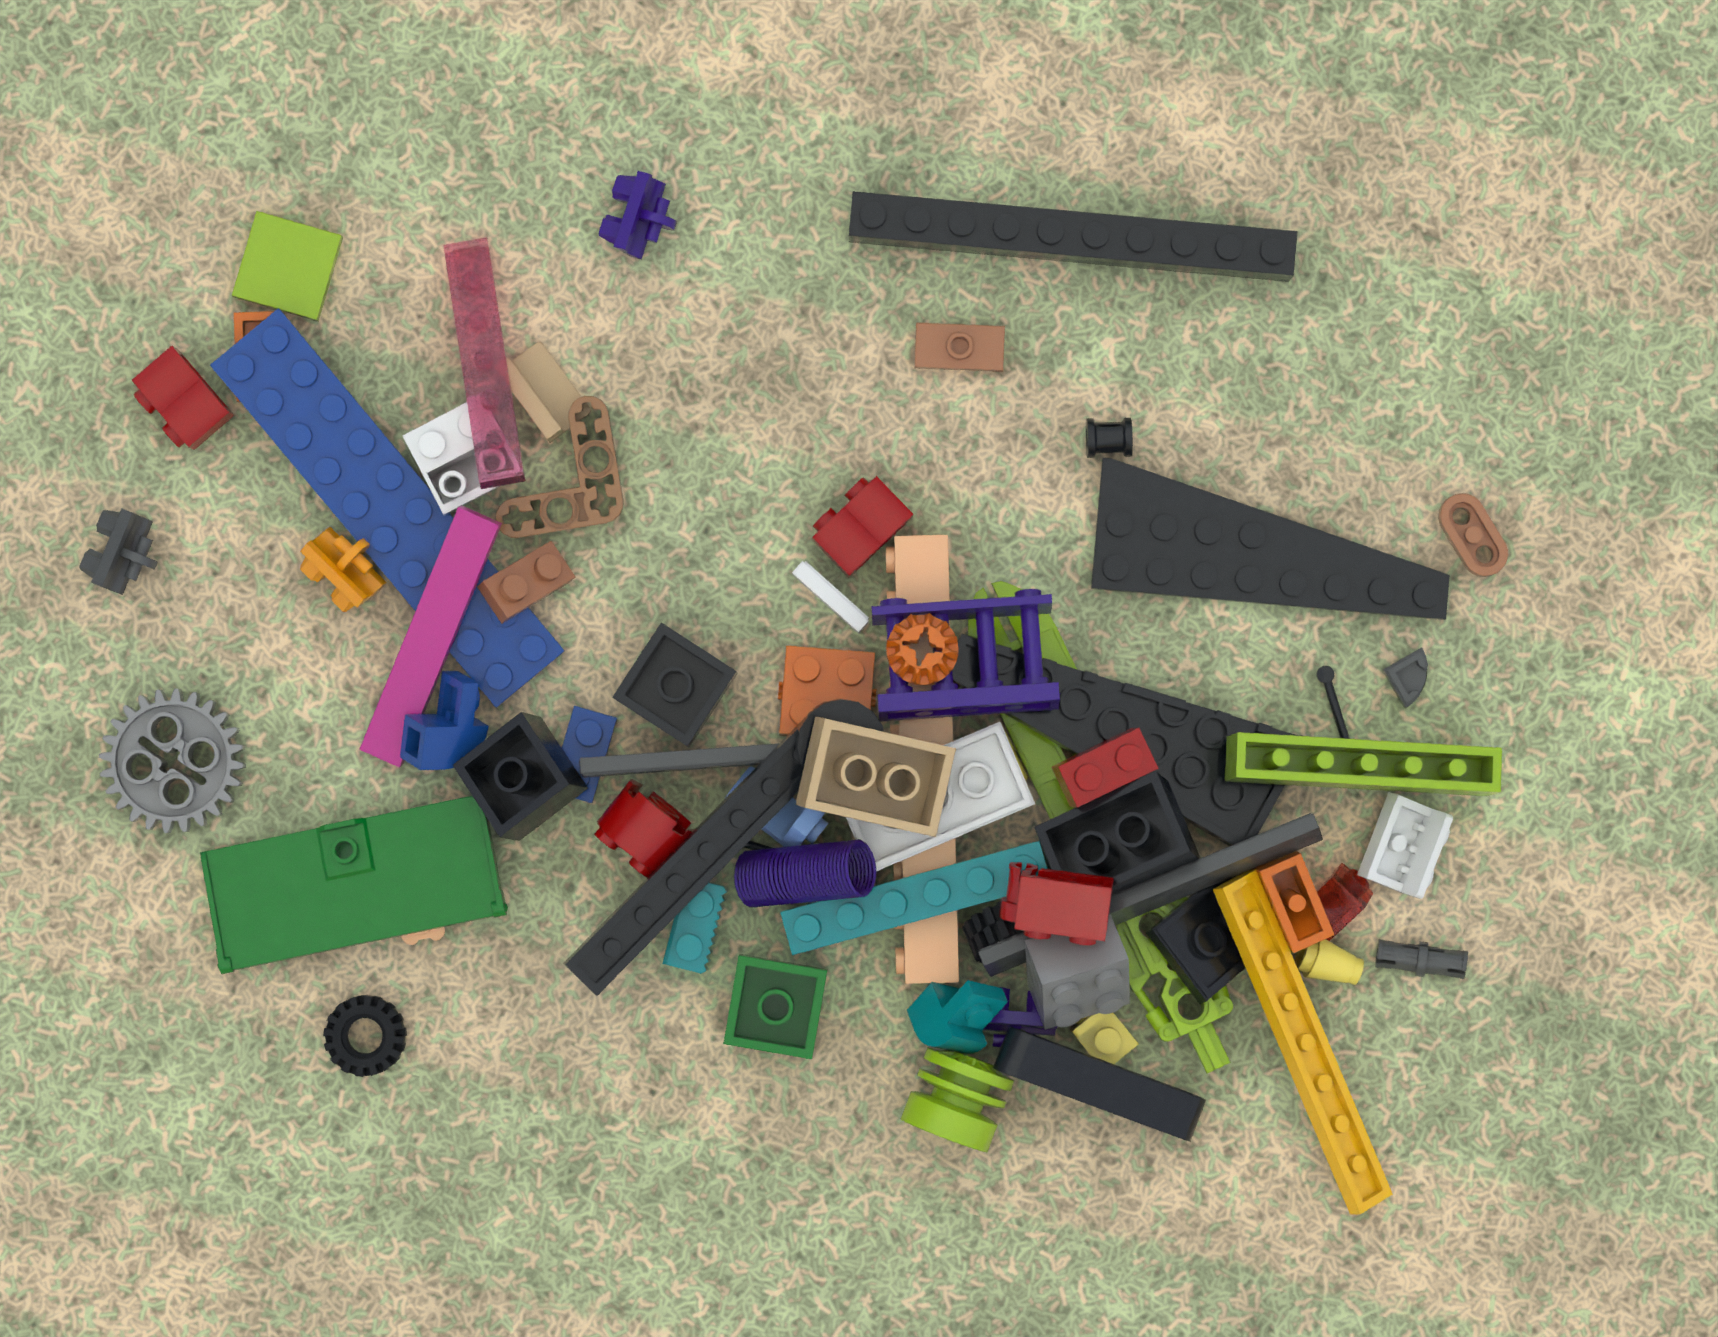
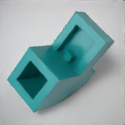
M967 980L961 988L931 982L907 1009V1013L918 1039L925 1045L963 1054H974L987 1045L982 1030L1008 1001L1002 988Z

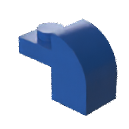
M442 671L437 714H405L400 758L419 770L454 768V763L482 743L487 736L489 726L474 717L480 703L479 683L459 671Z

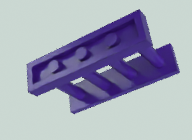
M1024 589L1016 591L1014 593L1015 597L907 604L906 599L891 598L880 601V606H871L872 626L886 625L887 640L895 624L900 623L910 614L925 615L930 613L942 621H947L948 625L949 620L976 619L980 682L976 683V688L958 689V684L953 683L952 670L944 679L932 685L931 691L913 692V687L908 686V682L898 677L889 665L890 688L886 689V694H877L879 721L1059 709V682L1048 683V678L1043 677L1039 614H1051L1052 594L1042 595L1041 590ZM1021 616L1025 678L1021 680V685L1003 686V681L998 680L994 617Z

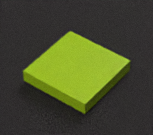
M256 211L232 296L276 310L279 308L283 312L319 322L343 236Z

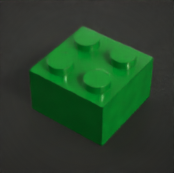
M739 954L723 1044L812 1059L828 969Z

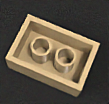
M815 716L795 805L936 837L956 748Z

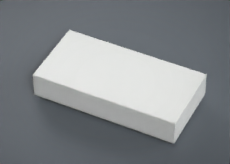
M802 561L792 572L796 579L858 634L869 623L867 615L806 561Z

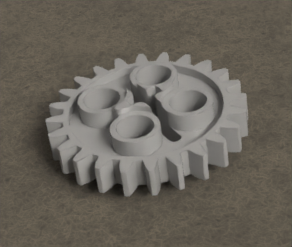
M176 688L172 693L171 700H167L165 693L160 689L155 692V703H151L144 695L138 696L140 710L136 711L134 708L125 705L123 710L128 718L126 722L116 719L111 720L112 725L119 731L117 736L106 735L102 738L113 746L112 752L99 754V758L111 762V768L100 772V776L113 778L115 782L108 787L106 793H120L122 795L115 806L117 810H122L129 806L133 807L129 818L130 821L136 822L143 815H146L145 823L148 830H153L159 820H162L164 833L172 832L175 821H178L183 832H189L191 818H194L200 826H206L207 818L205 812L209 811L215 816H221L222 811L217 802L221 799L233 803L235 799L227 791L229 785L242 786L243 784L238 778L232 776L233 770L246 768L245 763L234 760V754L243 751L245 745L232 744L230 740L238 734L239 728H224L223 725L230 716L228 712H223L216 716L212 715L216 705L214 700H209L202 707H199L200 694L197 692H193L187 702L183 700L182 690ZM170 717L176 722L177 734L172 741L164 743L158 738L156 728L162 719ZM146 737L164 752L176 753L179 751L178 761L205 777L206 783L200 785L179 769L171 768L166 771L165 768L168 762L142 746L140 738ZM207 742L213 747L214 759L209 766L202 768L195 763L193 752L198 744ZM144 754L152 762V771L147 778L140 780L133 775L131 765L137 756ZM177 779L184 780L189 787L187 800L179 805L173 803L168 795L170 784Z

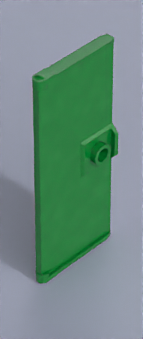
M473 796L367 818L350 819L326 824L315 829L200 852L217 947V966L221 974L470 921L505 916L508 910L501 888L489 820Z

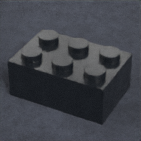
M1157 771L1034 827L1052 870L1114 878L1112 895L1201 858L1169 781Z

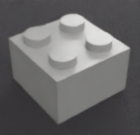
M1111 914L1109 915L1105 941L1096 940L1095 945L1075 944L1069 941V936L1051 934L1049 939L1031 938L1025 940L1027 984L1045 1030L1055 1026L1068 1027L1077 1023L1081 1018L1098 1013L1110 1014L1116 1012L1122 1006L1130 1004L1129 958Z

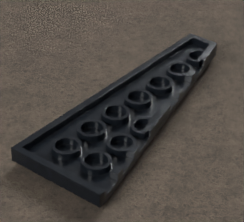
M1102 458L1091 589L1446 620L1450 578L1448 574L1112 458Z
M961 634L957 639L958 658L953 668V683L958 684L962 689L976 688V683L980 682L978 641L975 637ZM996 644L998 680L1003 681V686L1021 685V680L1025 678L1024 653ZM1042 658L1043 677L1048 678V683L1059 682V709L1005 713L1074 755L1130 728H1140L1159 768L1154 771H1157L1169 781L1184 819L1228 846L1258 835L1285 785L1226 782L1227 737L1237 732L1303 736L1281 731L1263 723H1255L1231 716V714L1191 704L1186 702V700L1129 683H1121L1104 678L1089 671H1081L1057 664V662Z

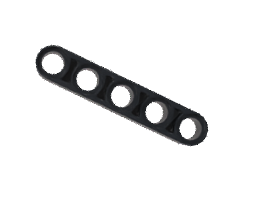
M1009 1026L993 1066L994 1069L1007 1075L1190 1142L1206 1099L1012 1026Z

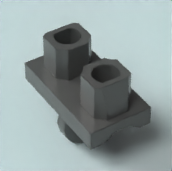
M122 508L120 512L103 510L96 525L97 532L110 538L103 553L93 549L85 552L79 566L80 570L93 578L91 583L123 595L129 579L137 581L143 565L155 570L158 561L147 557L153 540L146 537L153 521Z

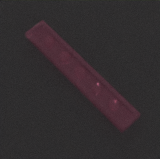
M485 237L443 245L480 487L485 489L525 482L488 239Z

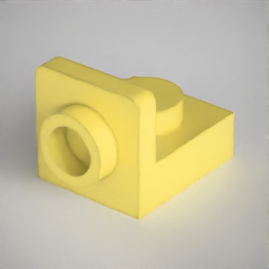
M1098 1013L1081 1018L1076 1023L1077 1025L1070 1029L1091 1056L1112 1064L1118 1062L1139 1045L1114 1013Z

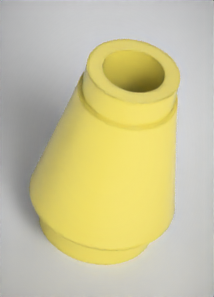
M1326 939L1296 952L1294 960L1298 970L1302 972L1305 978L1350 983L1353 985L1358 983L1364 968L1363 959L1357 958L1355 955Z

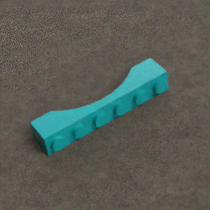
M1039 840L873 886L872 891L866 897L817 901L782 911L780 914L791 954L795 955L1006 897L1010 870L1009 864L1012 862H1022L1021 873L1022 870H1025L1027 863L1038 866V870L1041 868L1051 869Z

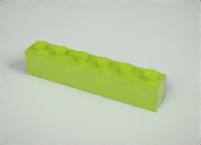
M1242 732L1228 736L1226 741V782L1490 796L1501 793L1502 748Z

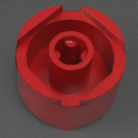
M630 779L598 819L599 829L595 832V836L613 850L619 847L632 856L629 864L640 874L648 878L694 830H686L691 822L661 796L653 791L648 798L639 792L643 784Z

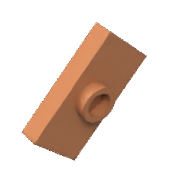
M916 323L914 368L1003 372L1005 326Z

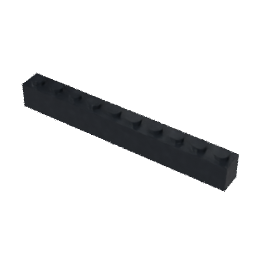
M853 191L849 242L1289 282L1294 276L1298 231Z

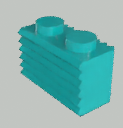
M709 882L676 915L673 920L662 964L700 974L708 970L706 963L711 961L708 955L713 952L710 946L715 944L712 938L717 935L714 929L719 927L717 920L722 918L719 911L724 909L721 903L726 901L723 894L728 892L725 886Z

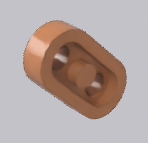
M1466 493L1455 494L1446 499L1439 509V524L1465 568L1470 573L1480 577H1488L1498 573L1507 562L1508 549L1481 502L1476 497ZM1461 508L1468 513V521L1465 525H1459L1453 520V512L1456 509ZM1481 546L1487 547L1491 551V559L1488 563H1482L1476 558V551Z

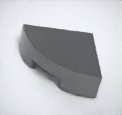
M1423 648L1414 651L1382 670L1404 708H1407L1416 701L1426 682L1428 663Z

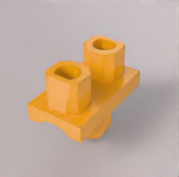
M328 527L317 538L306 543L300 551L305 556L300 570L311 581L319 582L326 577L336 587L331 594L332 602L342 612H347L354 606L359 607L380 591L387 583L363 556L370 546L364 538L352 545L343 535L339 536L331 527Z

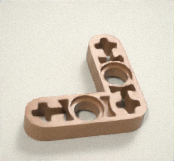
M583 396L576 399L569 409L568 419L580 487L516 497L504 501L496 512V521L502 523L500 531L504 535L511 538H520L604 524L615 520L621 514L624 499L610 416L606 404L601 399L594 396ZM584 403H591L592 409H600L601 418L594 421L595 432L597 434L605 430L606 441L590 440L580 445L579 434L588 435L585 422H578L576 419V413L583 411ZM594 446L603 448L609 456L608 466L598 473L589 471L583 462L585 452ZM612 474L614 484L604 485L607 497H615L616 506L609 508L608 516H602L599 509L592 510L591 501L598 499L597 485L588 489L586 478L601 479ZM557 497L567 499L573 508L571 518L562 524L553 522L547 514L548 504ZM531 501H541L539 514L545 525L544 528H535L536 519L522 522V530L514 531L512 524H505L504 515L510 514V506L518 505L520 512L534 510Z

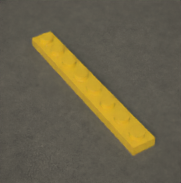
M1249 870L1214 888L1213 892L1350 1215L1362 1214L1393 1195L1258 873L1256 870Z

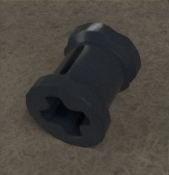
M1131 417L1124 418L1122 422L1096 423L1093 418H1086L1087 458H1094L1096 453H1123L1125 457L1132 456L1133 435Z

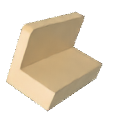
M537 342L511 361L508 357L495 367L496 371L549 443L570 429L569 409L572 403L582 396L543 343ZM587 403L583 404L582 412L576 413L578 422L591 413Z

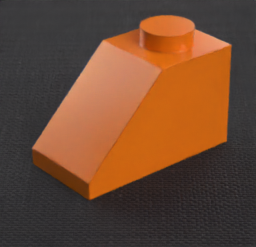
M1295 851L1251 869L1257 871L1285 940L1293 953L1334 936L1301 853Z

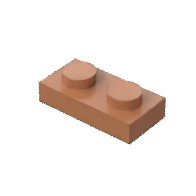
M549 541L487 578L477 588L501 624L564 587L576 577L553 542Z

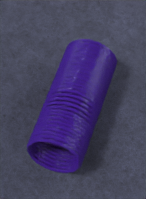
M861 839L744 851L738 857L734 869V884L737 894L743 904L750 908L866 897L872 891L876 880V863L873 852L867 843Z

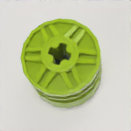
M927 1047L924 1059L941 1066L940 1072L937 1074L919 1068L917 1076L934 1086L932 1093L911 1091L900 1119L944 1139L987 1153L998 1125L990 1118L981 1114L984 1105L1004 1108L1006 1101L989 1094L990 1087L994 1086L1011 1091L1014 1080L994 1069V1065L970 1055Z

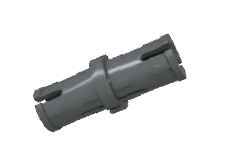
M1379 939L1375 967L1415 972V976L1418 977L1432 974L1465 979L1468 951L1430 947L1428 942L1419 941L1418 945Z

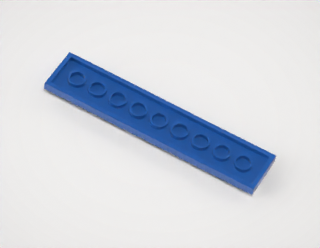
M278 308L211 363L210 366L358 542L364 538L370 544L365 552L416 611L454 517L450 513L443 515L430 488ZM487 559L477 586L499 572L489 559ZM476 586L450 653L466 673L479 683L478 687L497 708L565 650L530 608L501 624Z

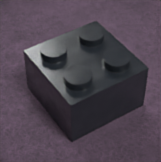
M661 622L612 698L690 748L738 673Z
M520 712L453 764L456 772L500 838L522 840L588 789L540 716Z

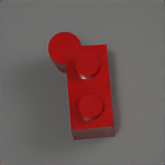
M1012 862L1009 864L1006 897L1001 898L999 914L1001 919L1015 922L1014 929L1024 930L1025 936L1034 939H1049L1051 934L1069 936L1070 942L1079 945H1095L1096 940L1105 941L1114 878L1044 868L1038 870V866L1027 863L1025 870H1022L1021 873L1022 862Z

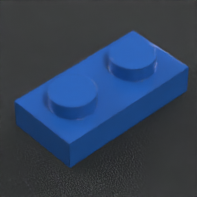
M574 706L562 749L580 775L579 758L607 756L617 718ZM600 777L582 778L588 789L575 799L593 803Z

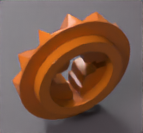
M930 613L925 615L910 614L906 619L895 624L889 635L886 645L889 665L898 677L908 683L930 685L939 682L953 670L957 662V636L947 621H942ZM924 632H927L929 646L936 648V651L934 653H926L925 659H922L921 666H917L916 651L906 645L911 643L918 644L920 637H923Z

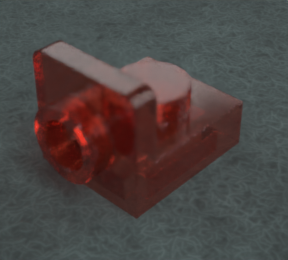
M1343 863L1335 868L1332 875L1316 890L1334 932V936L1327 938L1328 941L1335 937L1367 906L1373 895V892L1369 889L1368 881L1358 876L1357 870L1349 869Z

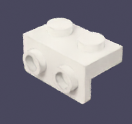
M1388 792L1357 875L1400 893L1422 899L1426 889L1433 880L1434 868L1442 847L1448 840L1453 816L1429 808L1401 795Z

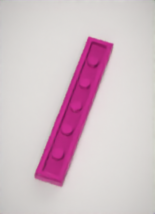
M462 505L457 508L359 750L399 768L404 764L405 760L400 758L405 714L425 713L502 523Z

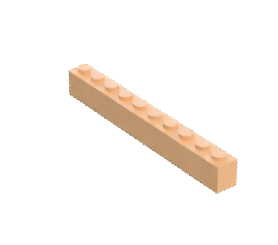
M948 535L894 536V546L886 547V573H895V591H887V599L902 598L907 600V604L950 601ZM924 632L923 637H920L918 644L911 643L906 645L916 651L917 666H921L922 659H925L926 653H933V648L929 646L927 632ZM908 683V686L913 687V692L931 691V686L935 685V683L930 685ZM953 718L899 720V724H890V733L945 745L953 742ZM956 838L893 864L894 880L956 864ZM957 910L895 927V930L904 929V947H895L896 974H905V984L959 982Z

